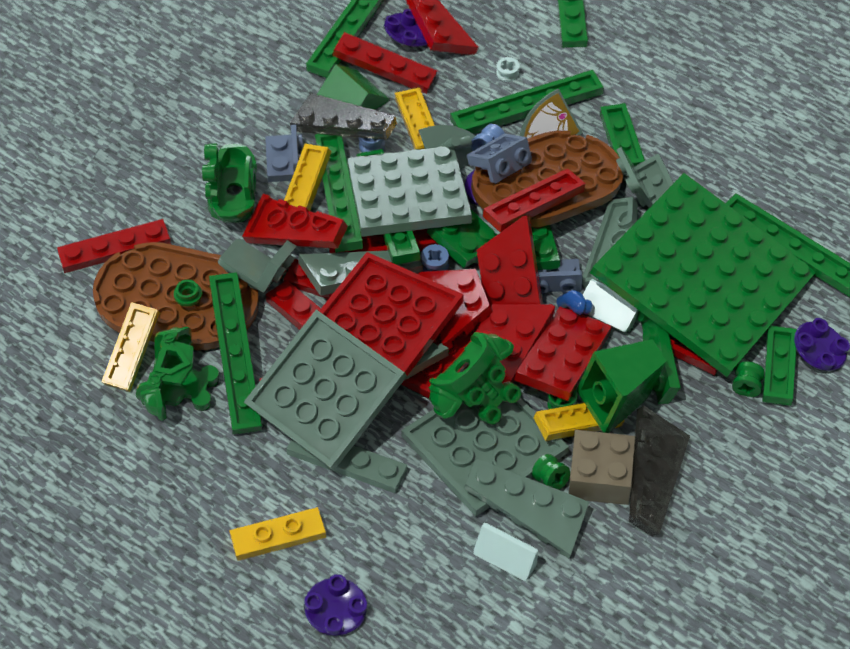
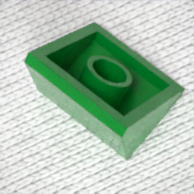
M335 64L317 93V97L349 126L389 102V98L359 71Z

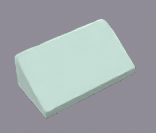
M591 279L583 293L584 298L589 299L593 304L592 311L588 315L623 332H627L633 327L639 310L605 284Z
M484 523L474 548V555L526 581L537 566L538 550Z

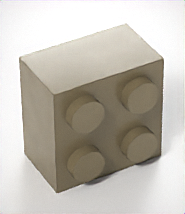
M575 430L569 494L586 501L628 505L631 491L635 436Z

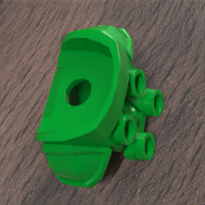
M217 143L204 144L205 161L210 160V162L202 166L203 181H208L205 184V195L210 215L224 223H237L247 220L254 210L257 179L255 156L247 146L242 144H225L220 148L219 152ZM237 185L242 188V191L237 195L227 193V189L230 186Z
M174 327L156 333L153 371L150 372L146 382L138 385L136 398L145 405L147 412L157 416L161 421L167 418L165 404L177 406L184 398L192 399V404L196 410H207L211 405V395L206 389L218 384L219 371L213 365H207L201 371L192 370L194 348L192 346L191 328Z
M475 332L470 337L471 342L464 348V352L446 371L440 373L437 378L429 380L431 384L429 386V399L434 406V412L443 419L452 417L463 401L468 407L480 404L479 418L486 423L496 424L501 418V411L497 408L504 400L515 403L521 396V390L511 382L502 383L506 369L500 361L513 353L514 345L507 339H503L495 334ZM467 363L468 368L458 373V370Z

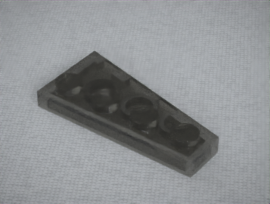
M310 93L291 120L290 127L291 125H296L297 132L388 140L397 125L395 115Z
M643 405L637 409L629 523L654 537L661 532L690 435Z

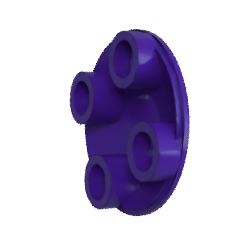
M405 9L403 13H396L386 17L384 22L385 31L395 41L413 47L427 45L410 9Z
M815 318L812 322L803 323L795 332L794 342L800 356L811 366L820 370L832 371L840 368L845 363L850 343L846 338L841 337L833 328L828 326L824 319Z
M335 574L328 579L318 582L309 590L304 600V611L308 622L317 631L327 635L339 636L348 634L360 626L366 615L367 601L364 593L355 583L347 580L343 575Z

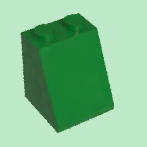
M653 339L593 352L576 390L603 433H610L645 402L652 392L667 362L663 352L658 348Z

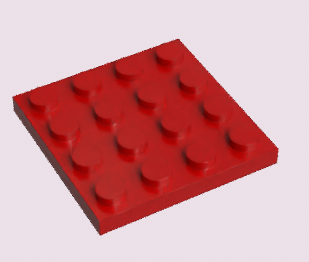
M366 252L319 312L401 369L408 376L462 305L464 295Z

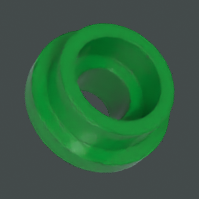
M193 280L179 282L173 293L176 303L185 307L197 304L202 298L201 287Z

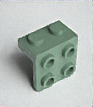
M622 147L618 148L617 152L620 158L616 162L623 174L627 176L625 180L633 194L635 193L642 207L647 205L650 208L674 183L661 156L658 153L634 166Z
M236 239L220 256L218 264L228 273L237 272L238 277L247 282L251 288L264 293L274 281L278 283L285 271H288L295 260L292 253L296 245L287 240L271 259L245 241Z

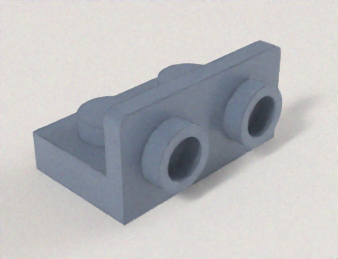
M291 125V135L265 136L268 182L292 180L301 155L298 154V150H303L302 134H297L296 125Z
M503 134L467 155L469 165L488 170L491 183H498L532 162L527 137Z
M561 259L560 268L538 270L541 295L547 292L567 293L571 290L581 291L582 271H580L579 259Z

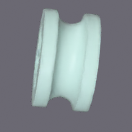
M511 57L501 58L497 62V77L505 82L516 80L519 76V62Z

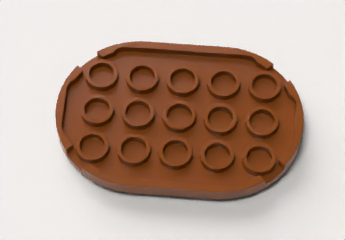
M571 131L545 132L528 138L532 162L498 183L490 182L488 170L475 166L471 190L474 199L484 210V208L568 168L586 183L585 190L530 218L531 227L541 228L601 206L614 198L620 190L623 179V172L616 162L620 157L609 145L593 136L586 135V138L579 135H570Z
M142 243L134 245L135 249L121 255L119 252L114 254L98 271L93 284L95 306L101 319L113 330L120 333L130 304L133 302L157 309L160 312L150 341L154 342L158 332L174 327H190L194 350H209L219 347L209 276L228 273L218 264L221 255L166 243ZM238 277L246 330H248L258 312L259 295L258 290L251 288L247 282ZM183 280H193L201 287L202 298L193 306H181L174 299V290L177 284Z

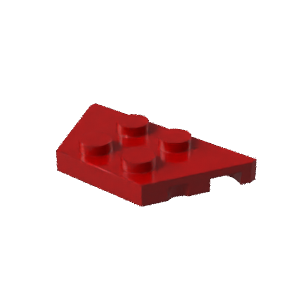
M530 215L523 216L477 249L481 282L490 307L492 304H543Z
M476 269L424 271L418 273L464 295V302L439 334L442 344L448 347V350L453 347L452 341L462 332L465 335L469 334L479 322L484 321L491 315L492 309Z
M492 304L491 315L480 323L476 332L495 334L503 339H507L514 345L513 353L500 361L506 369L502 383H513L515 381L517 369L554 315V305Z

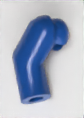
M571 290L559 296L556 300L558 307L565 309L569 307L578 315L582 313L588 315L593 308L592 301L585 299L576 290Z

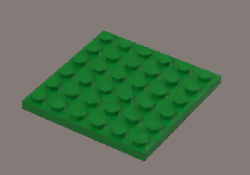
M685 173L664 192L590 271V274L726 377L731 374L816 273L790 250Z

